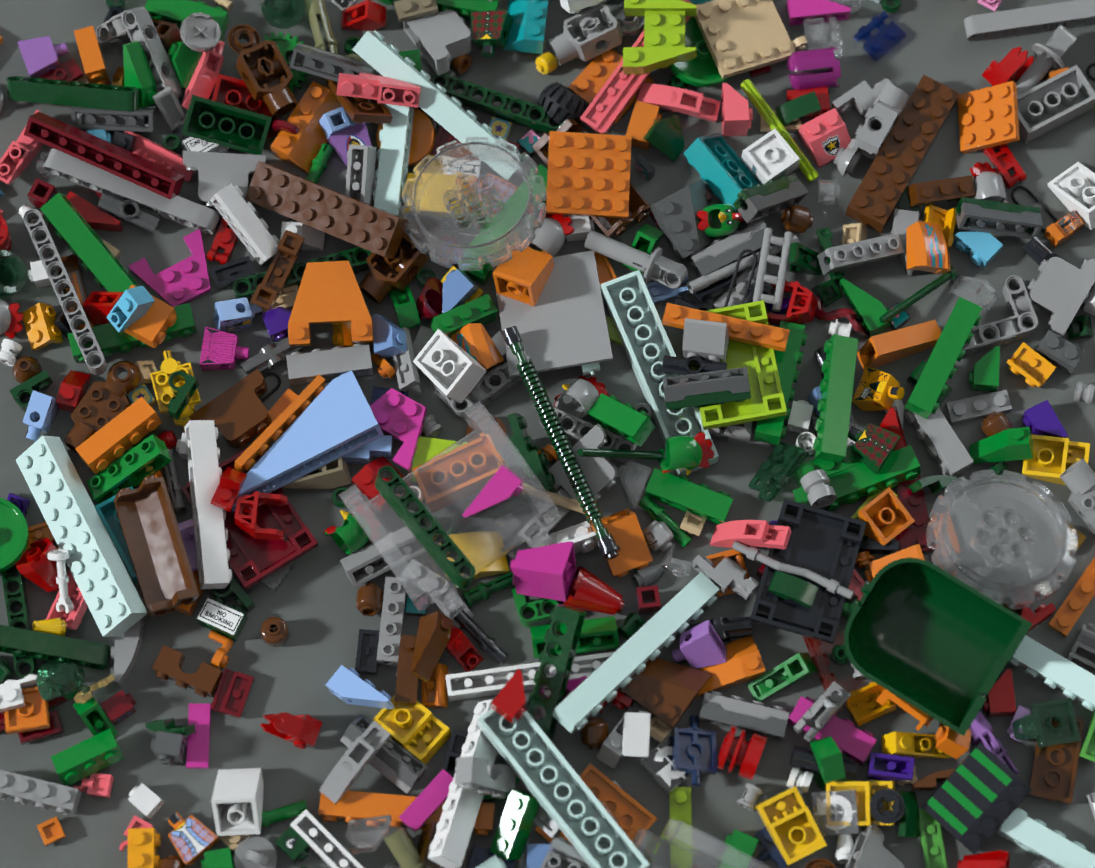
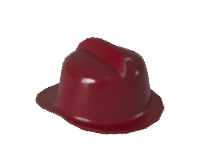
M432 277L427 280L422 294L416 301L420 320H433V317L443 314V284L438 278Z

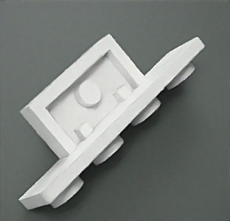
M30 674L23 679L7 680L4 684H0V713L24 707L25 702L22 689L45 685L42 676Z

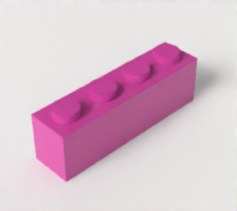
M801 696L787 723L795 726L816 701L810 697L804 698ZM836 714L814 737L819 740L831 736L841 753L848 755L851 760L858 762L861 766L877 741L873 738L874 735L865 729L862 731L857 729L852 721L846 718L842 720ZM805 726L802 731L807 733L811 728Z

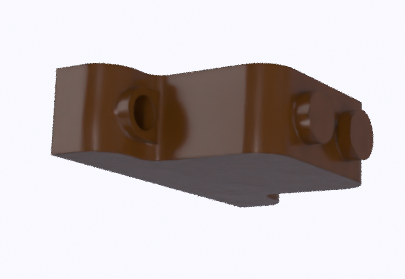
M256 369L191 414L189 418L190 420H214L215 427L218 428V431L232 448L245 446L252 438L262 434L272 423L269 412L259 399L267 391L268 385L260 371Z

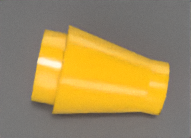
M60 618L34 620L32 631L64 636L66 622Z

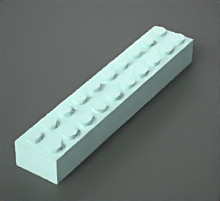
M640 270L601 284L602 298L647 404L651 408L652 416L665 446L667 438L673 436L695 437L700 432L705 433V439L712 441L708 429L703 430L698 407H684L680 410H667L663 378L672 376L662 375L664 355L674 357L676 355ZM712 441L710 449L714 451L715 455L712 459H708L710 465L718 463L719 458ZM698 466L697 468L693 469L691 473L702 469V467ZM686 468L675 469L678 477L687 475Z
M42 436L16 459V462L59 549L69 550V558L65 561L102 636L120 637L148 612L60 437Z
M492 708L477 719V726L591 868H649L650 864L527 711L519 721L515 719L513 723H510Z

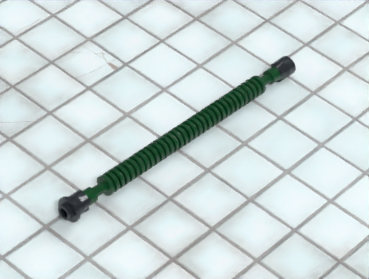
M509 327L503 330L501 334L508 348L511 349L513 355H516L519 361L516 367L521 374L528 393H530L529 395L537 412H539L538 415L541 417L540 419L548 436H550L549 439L552 441L551 443L559 460H561L560 463L563 465L562 467L570 484H572L571 487L574 489L573 491L583 509L582 511L585 517L588 518L587 522L593 523L597 531L595 534L602 552L600 555L602 558H607V560L614 559L619 556L618 552L621 548L617 546L612 534H609L607 528H604L600 520L603 517V514L600 513L601 509L598 508L599 505L596 503L597 501L587 479H585L586 477L583 474L578 459H576L577 457L572 450V446L569 440H567V435H565L566 433L561 426L555 409L552 407L550 398L543 383H541L542 381L534 364H532L533 361L532 359H527L523 352L525 349L521 343L522 338L517 327Z

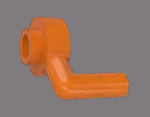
M372 353L371 360L378 366L376 371L381 377L391 379L396 375V371L384 358H380V355Z
M211 630L208 638L223 645L215 652L210 665L218 669L225 668L230 659L227 655L233 645V640Z

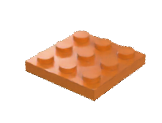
M613 49L596 56L571 83L568 89L583 98L589 106L622 61L623 56ZM648 76L643 83L653 84V79ZM639 89L614 122V126L636 103Z
M1014 81L959 94L958 115L960 151L962 153L974 152L1020 140L1017 87Z

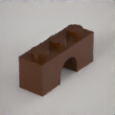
M972 175L919 182L907 187L910 207L929 205L948 200V202L959 201L961 197L971 198L976 195Z
M163 645L152 667L156 677L167 681L169 678L176 681L175 685L180 688L187 689L189 687L195 690V694L206 698L207 695L213 698L223 674L222 670L202 662L196 672L191 674L184 673L182 671V664L185 660L183 653Z

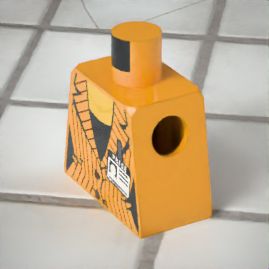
M866 367L852 402L861 411L889 410L895 399H903L905 392L892 375Z

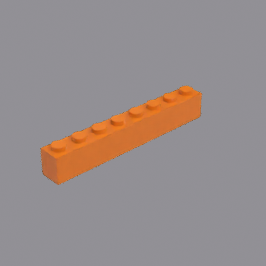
M347 791L339 802L335 804L321 793L318 814L325 822H336V819L345 820L347 824H358V821L367 822L366 825L379 826L380 823H385L391 828H401V825L406 824L399 819L400 815L417 797ZM446 800L419 830H422L423 826L440 821L443 805ZM481 802L472 830L475 831V835L488 836V833H493L494 803Z

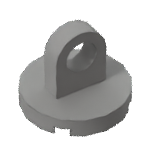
M201 12L193 13L185 18L181 25L180 35L185 45L191 50L208 52L218 44L221 30L219 24L213 20V17Z
M257 836L246 838L238 844L234 851L235 868H275L277 863L276 849L265 838Z

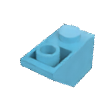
M958 232L953 241L959 251L968 254L971 261L982 268H985L1000 253L1003 244L994 236L985 232Z
M143 285L127 289L106 318L120 333L144 316L155 300Z

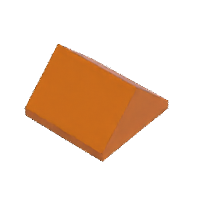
M890 487L858 511L859 519L867 522L864 535L882 545L887 544L915 522Z

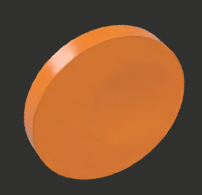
M413 108L414 118L408 166L416 165L426 159L431 153L436 139L432 121L425 113L416 108ZM383 124L379 125L377 130V145L379 149H381L379 134L380 130L383 129Z

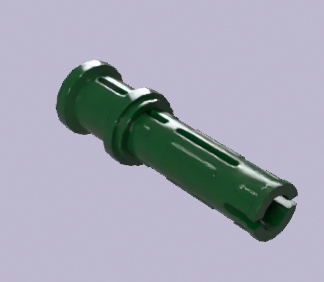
M509 572L485 584L480 582L478 586L470 590H462L461 593L468 608H471L473 604L481 600H489L490 595L513 585V572Z

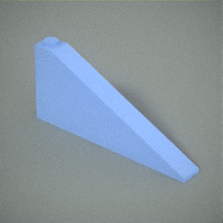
M352 370L333 379L249 470L237 498L251 495L256 491H259V493H271L384 435ZM236 501L231 509L232 511L236 509Z

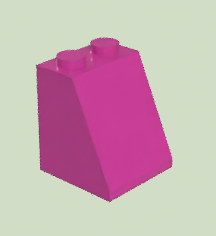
M568 541L518 551L516 558L512 559L510 571L513 572L512 583L516 587V593L566 602L577 570L574 544Z

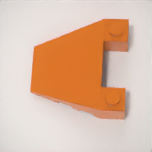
M349 261L307 263L288 321L290 347L311 346L310 324L351 322L353 344L374 343L373 321Z

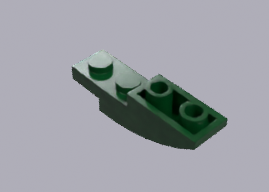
M518 413L507 415L514 436L506 439L516 461L538 486L545 491H555L554 485L556 482L553 474L549 473L547 467L549 464L548 458L541 450L532 449L534 448V442L531 436L527 434L526 428L528 426L526 419Z

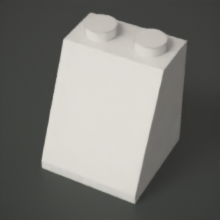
M261 768L218 770L211 799L217 836L261 833L264 792Z

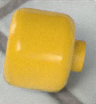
M545 52L537 57L535 61L536 69L545 75L556 70L558 67L556 57L550 52Z

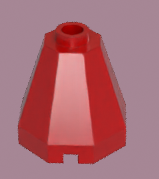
M48 537L34 541L30 544L32 548L28 551L25 550L15 566L23 576L45 591L56 592L59 590V584L56 583V577L58 576L57 561L48 560L47 553L57 549Z
M998 850L975 855H964L962 860H958L957 868H1009L1010 854L1008 851Z

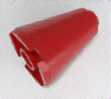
M579 566L575 573L577 578L573 579L567 600L563 605L609 615H615L616 612L620 613L625 601H622L623 596L586 568Z

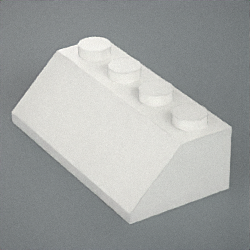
M230 183L214 194L210 201L258 264L262 265L277 253V246L280 240L275 235L271 236L267 230L269 228L267 223L262 218L258 219L255 215L256 209L250 202L246 203L242 198L244 194L237 185L233 186Z

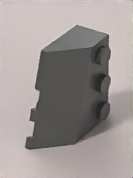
M703 179L682 188L649 207L678 261L714 242V237H709L705 231L698 228V224L702 219L697 216V212L708 206Z

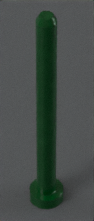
M950 266V272L941 275L883 314L879 319L880 322H888L947 281L956 280L958 278L956 269Z
M580 448L577 451L580 457L658 460L659 463L666 459L665 448H660L658 451Z

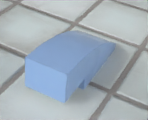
M383 435L343 457L346 463L357 464L370 463L371 456L392 457L393 437L392 435Z

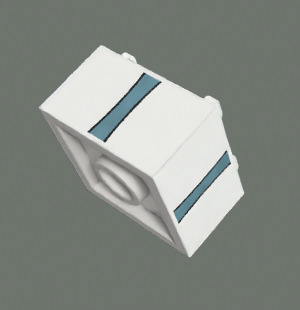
M773 129L744 149L741 161L759 183L763 185L771 179L775 181L781 176H787L795 171L799 166L800 158L779 132Z

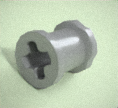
M746 783V790L741 799L737 800V804L753 812L757 799L764 792L758 787Z

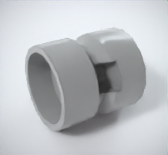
M814 470L801 478L800 483L805 493L808 494L807 498L811 507L821 509L832 504L837 499L833 487L829 486L830 480L825 470Z

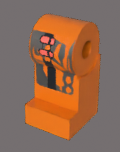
M1073 210L1056 223L1049 225L1043 235L1056 248L1082 228L1085 222Z

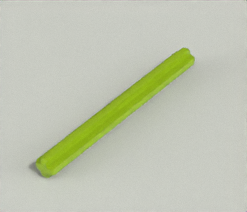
M750 79L742 82L740 87L771 130L776 129L800 158L799 169L809 182L814 181L819 176L767 102Z

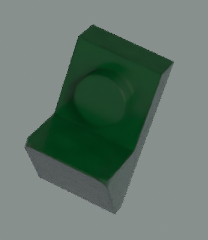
M798 242L791 243L789 254L790 272L821 275L822 270L817 258L819 253Z

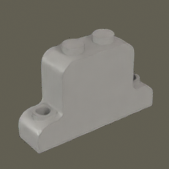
M445 10L428 17H420L403 22L404 31L438 76L449 71V63L452 62L453 58L467 54L472 50V30L467 28L464 19L459 17L453 10Z
M183 151L182 162L186 170L198 171L197 196L199 200L205 202V206L215 207L210 199L230 183L233 186L237 185L244 194L242 198L245 200L248 191V174H254L258 161L265 163L266 155Z
M1051 257L1047 261L1044 259L1038 268L1040 274L1037 279L1032 278L1027 288L1030 289L1029 296L1033 302L1053 313L1048 321L1052 331L1058 332L1063 336L1095 282V259L1087 260L1085 258L1079 268L1059 257Z
M600 424L595 425L572 447L596 501L601 497L599 493L604 488L609 490L617 482L615 478L618 475V469L609 458L580 457L577 451L580 448L601 449L607 443V432ZM558 460L549 469V473L551 472L555 478L556 484L554 488L557 490L562 486L574 500L578 501L573 491L574 489L571 487L572 484H570L562 467L563 465L560 463L561 460Z
M872 823L858 834L845 868L905 867L883 846L884 834L878 826Z

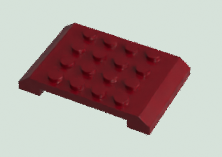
M246 449L219 464L218 466L221 467L222 473L227 467L234 469L235 461ZM260 455L255 459L254 465L260 460ZM245 469L242 473L247 474L249 470ZM189 482L182 486L181 490L192 507ZM281 488L270 493L286 496ZM289 500L286 506L261 505L258 511L257 525L260 528L284 531V538L279 541L255 539L235 527V511H226L224 528L228 530V539L226 541V548H229L230 551L228 565L245 590L319 546Z

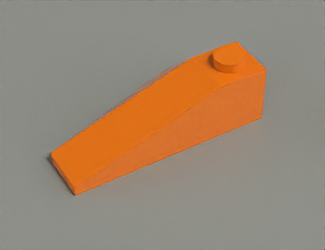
M751 636L731 641L725 645L727 648L725 663L697 668V670L712 674L697 697L705 695V692L719 691L757 679L765 674L766 670L760 652Z

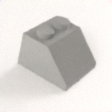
M685 318L683 357L698 356L702 360L725 363L729 347L727 323Z

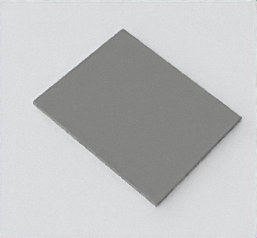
M594 250L553 257L554 268L535 307L499 295L496 292L502 331L512 326L517 327L522 338L521 343L525 349L523 352L527 359H532V364H534L537 373L613 360ZM504 341L509 376H521L516 367L519 361Z

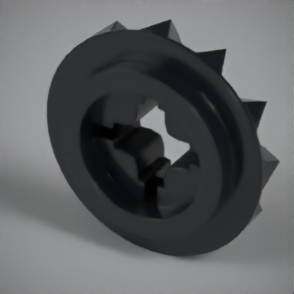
M881 789L871 798L870 811L873 817L881 823H894L904 814L905 802L902 795L893 789ZM882 798L887 802L895 800L891 806L893 813L889 810L880 812L884 807Z

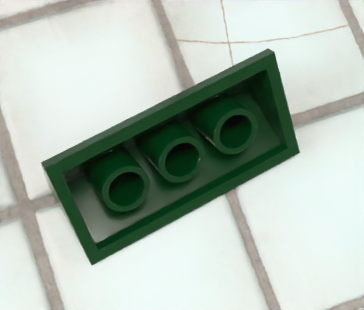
M192 94L182 134L254 155H261L272 117Z

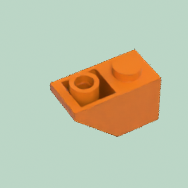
M939 722L935 735L937 739L935 748L958 759L969 750L972 732L968 729L966 734L962 736Z

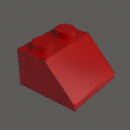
M384 456L366 464L352 478L353 486L382 514L390 505L375 487V480L381 467H392L409 487L412 486V483Z

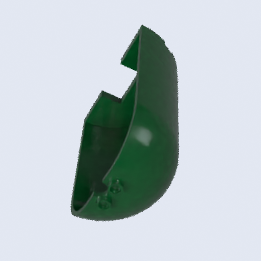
M918 558L895 560L884 566L871 582L868 580L865 582L860 590L864 593L861 599H855L849 610L852 611V614L844 632V645L847 656L852 665L865 677L964 736L986 701L987 694L1006 663L1013 657L1032 623L926 560Z

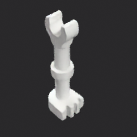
M52 550L47 554L48 560L57 561L58 576L56 577V583L59 584L60 597L56 604L57 612L65 610L66 613L74 611V605L68 596L67 583L69 582V576L66 575L65 560L69 558V550Z

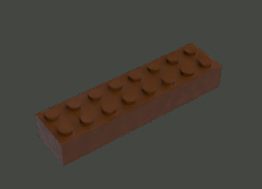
M923 75L848 204L846 216L882 234L903 193L910 185L956 105L959 92Z
M258 161L245 200L392 259L395 258L409 221L261 161Z

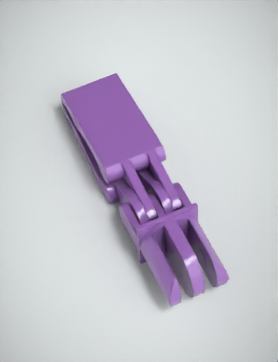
M979 711L969 727L972 732L971 743L973 745L981 743L1017 775L1019 771L1007 755V749L1005 750L1001 742L995 739L991 733L993 731L991 725L981 711Z

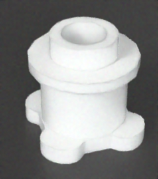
M836 319L835 323L831 322L828 334L849 337L852 325L850 321L849 324L838 322V319Z

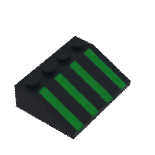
M979 743L922 808L975 855L1033 789L985 746Z

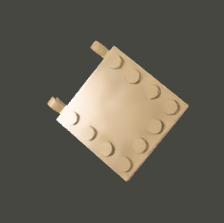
M714 0L697 5V16H694L722 79L788 60L792 53L805 49V44H808L805 36L798 37L794 41L790 40L772 0Z

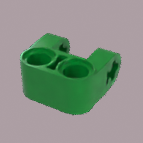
M512 588L516 611L524 627L530 628L552 622L550 614L544 612V610L548 607L555 608L556 605H559L558 600L541 599L526 603L525 596L517 594L516 588ZM527 612L534 614L530 619L525 618L523 615Z

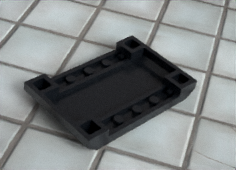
M784 499L777 526H788L792 532L787 548H770L768 556L781 563L808 569L829 580L834 579L840 582L841 586L848 588L867 522ZM765 564L750 621L833 644L846 597L838 593L833 594L827 591L826 587L805 577L786 573L819 588L813 604L809 608L790 598L785 600L768 591L774 573L778 570Z

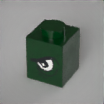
M292 827L275 841L277 846L294 863L298 860L302 862L310 854L309 850L311 848L309 844Z

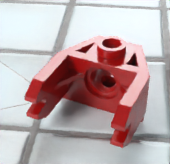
M1021 47L1013 48L1000 62L993 60L982 76L992 86L1010 81L1017 82L1032 64L1035 57L1031 56L1027 59L1029 51L1021 52Z
M785 281L784 292L792 294L787 314L767 313L768 324L780 326L781 320L800 325L812 322L818 304L813 292L800 285L797 281ZM771 284L773 286L772 289L776 290V284Z
M256 491L251 495L237 498L234 517L235 527L255 539L283 540L284 531L260 528L257 525L258 511L261 505L286 506L288 497L281 494L259 493V491Z
M283 712L276 715H264L263 718L268 720L269 723H261L260 726L264 732L292 742L293 746L305 749L306 747H314L323 722L308 714L292 715Z

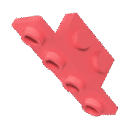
M124 131L125 134L136 137L132 153L184 175V180L187 182L192 180L194 171L186 170L182 162V156L133 131Z
M69 569L67 576H69V582L67 583L68 596L73 602L74 611L66 613L65 610L57 612L56 604L60 597L58 592L46 620L60 618L65 620L66 628L77 631L88 605Z

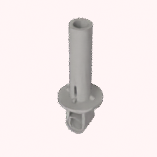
M1062 24L1053 32L1045 45L1035 43L1032 46V50L1037 57L1016 82L1017 96L1037 86L1051 68L1058 70L1065 67L1064 62L1060 58L1072 46L1077 37Z
M593 230L589 232L585 240V248L594 250L597 253L644 272L643 280L646 285L651 280L675 289L688 276V270L683 264L662 256V248L658 247L654 253L649 255Z

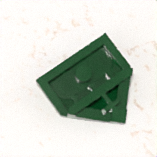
M678 115L660 120L654 119L653 125L643 138L673 162L677 160L685 146Z

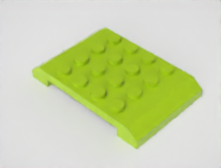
M764 300L707 310V312L768 325ZM729 340L725 362L727 363V369L747 367L751 399H746L743 402L731 401L721 405L707 404L699 407L703 430L787 415L774 349ZM691 367L692 371L699 369L698 367Z

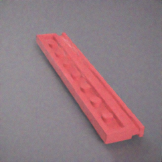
M686 16V23L691 16ZM644 30L632 47H644ZM622 59L582 114L580 121L600 133L608 132L650 73L624 74Z

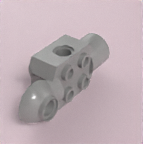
M599 3L564 20L563 33L547 40L559 66L575 58L588 61L622 44V37L624 35L635 36L639 34L644 26L645 16H625L623 9L614 18L611 9L607 5Z
M888 83L883 85L873 103V107L870 106L865 115V124L859 125L855 133V139H851L846 149L842 147L834 160V164L837 165L838 171L843 177L847 172L852 173L860 159L858 152L870 159L876 158L909 99V95L905 91Z
M1081 459L1060 475V478L1071 491L1068 502L1092 533L1095 534V473L1086 461Z

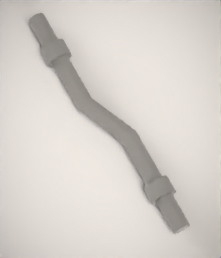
M737 541L733 543L732 549L745 554L746 558L752 561L757 560L778 571L805 577L826 587V590L833 594L838 593L849 599H852L854 591L841 586L840 582L834 579L829 580L808 569L781 563L760 553V550L753 546L748 547Z

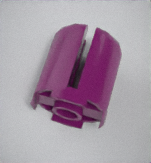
M830 47L792 53L787 63L788 70L790 69V71L828 68L788 74L789 82L794 90L840 87L837 84V78H841L840 60L835 59L833 51L837 50V48Z

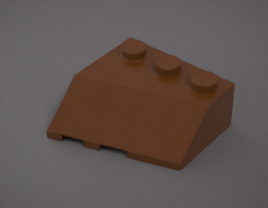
M656 658L654 661L649 659L645 663L647 665L646 668L639 675L633 674L630 677L632 681L624 689L621 688L620 690L670 726L676 727L712 674L661 658Z

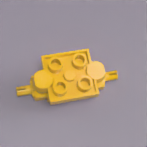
M167 350V353L166 351L162 352L164 361L160 366V371L150 373L161 414L169 412L168 404L173 397L176 398L169 385L171 374L176 371H182L194 377L191 363L181 365L180 361L173 359L171 350ZM178 381L175 386L182 387L185 381ZM198 388L179 419L173 418L176 426L183 427L184 433V427L190 420L189 416L196 411L194 405L201 403Z

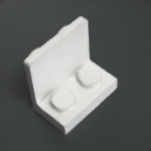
M587 521L549 534L551 544L573 542L575 553L580 551L586 553L592 551L594 546H597L596 531L592 532L591 526Z

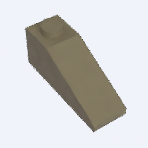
M342 456L283 487L286 489H333L351 484L349 466Z

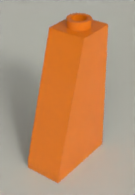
M931 320L870 337L857 352V356L863 370L866 367L877 368L935 347L942 330L936 320Z

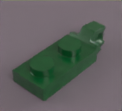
M830 228L818 229L816 234L821 246V253L827 248L835 247L831 243L833 234ZM844 271L829 274L830 280L833 279L836 285H838L840 279L844 276Z

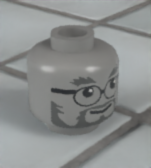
M655 520L643 529L646 543L653 551L661 549L663 552L672 545L671 540L674 534L664 521L657 522Z

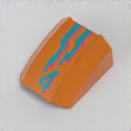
M917 221L907 227L906 270L933 272L939 275L950 272L948 246L939 224Z
M468 323L451 336V339L471 355L486 371L504 361L481 323Z

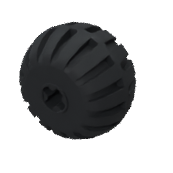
M557 82L548 85L541 92L538 103L539 106L543 107L545 115L558 124L563 119L564 122L567 119H574L575 122L582 123L580 117L588 108V104L583 98Z

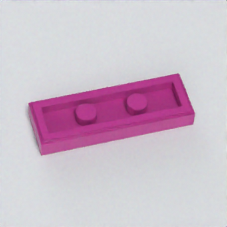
M189 703L188 725L195 724L196 733L187 736V769H209L211 704Z
M443 769L400 815L399 819L416 833L447 799L453 777Z

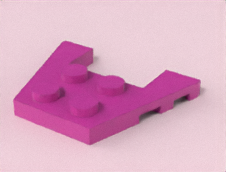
M200 229L183 237L192 256L155 275L145 257L128 266L133 274L137 275L142 282L153 289L159 297L172 307L189 303L211 291Z
M391 388L371 404L370 407L381 430L403 442L393 461L410 471L413 465L412 460L417 450L418 438L421 435L426 418L427 408Z

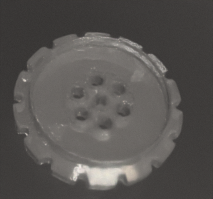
M468 137L465 143L458 144L455 140L436 149L437 154L434 157L425 156L413 169L415 178L407 179L402 193V199L406 205L401 207L402 218L409 220L404 226L406 231H411L409 237L414 246L422 254L430 252L431 261L441 266L451 268L453 264H458L460 270L474 271L482 270L483 265L486 263H490L492 267L503 264L513 258L512 252L514 250L524 251L536 237L533 229L541 228L547 211L545 203L542 202L547 200L543 176L537 175L539 170L532 158L527 153L518 154L517 147L509 142L497 139L495 143H489L488 137Z
M990 469L973 472L970 480L964 477L958 478L946 487L945 496H938L929 515V518L933 521L929 522L926 529L927 546L935 549L931 556L934 565L1000 605L1007 603L1011 609L1030 607L1033 605L1035 598L1045 601L1059 590L1061 586L1059 581L1066 582L1075 564V559L1071 556L1075 555L1078 549L1077 533L1075 529L1068 527L1072 521L1068 510L1062 502H1054L1052 500L1054 493L1038 481L1030 483L1026 481V476L1020 473L1004 470L1002 475H997L994 470Z

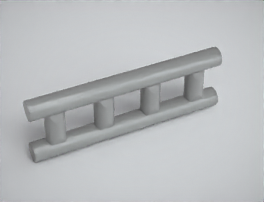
M765 228L753 302L764 300L765 303L773 304V311L780 312L793 233L785 232L784 238L772 236L773 230L771 228ZM770 244L783 246L781 257L769 255ZM767 263L780 265L778 276L766 274ZM764 282L776 284L775 296L762 294Z

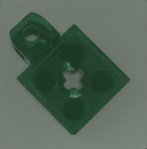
M780 442L779 445L774 447L767 460L761 464L760 469L750 481L749 487L760 492L758 497L766 502L772 501L782 489L780 485L785 486L808 457V451L805 448Z
M1071 698L1029 705L1031 715H1026L1012 722L1015 739L1029 740L1036 738L1038 748L1081 741ZM1052 718L1059 722L1056 728L1051 725Z

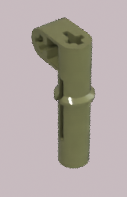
M304 0L316 44L314 48L326 51L318 21H321L329 51L339 55L337 48L339 42L335 40L325 1ZM356 54L344 56L362 62L361 57Z
M404 826L384 839L401 868H427L426 864L421 863L420 856L414 847L415 842Z

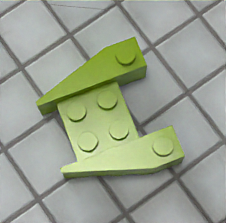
M624 0L625 16H645L644 47H623L624 74H647L659 68L663 69L669 67V65L696 58V47H685L686 16H697L696 5L681 0Z

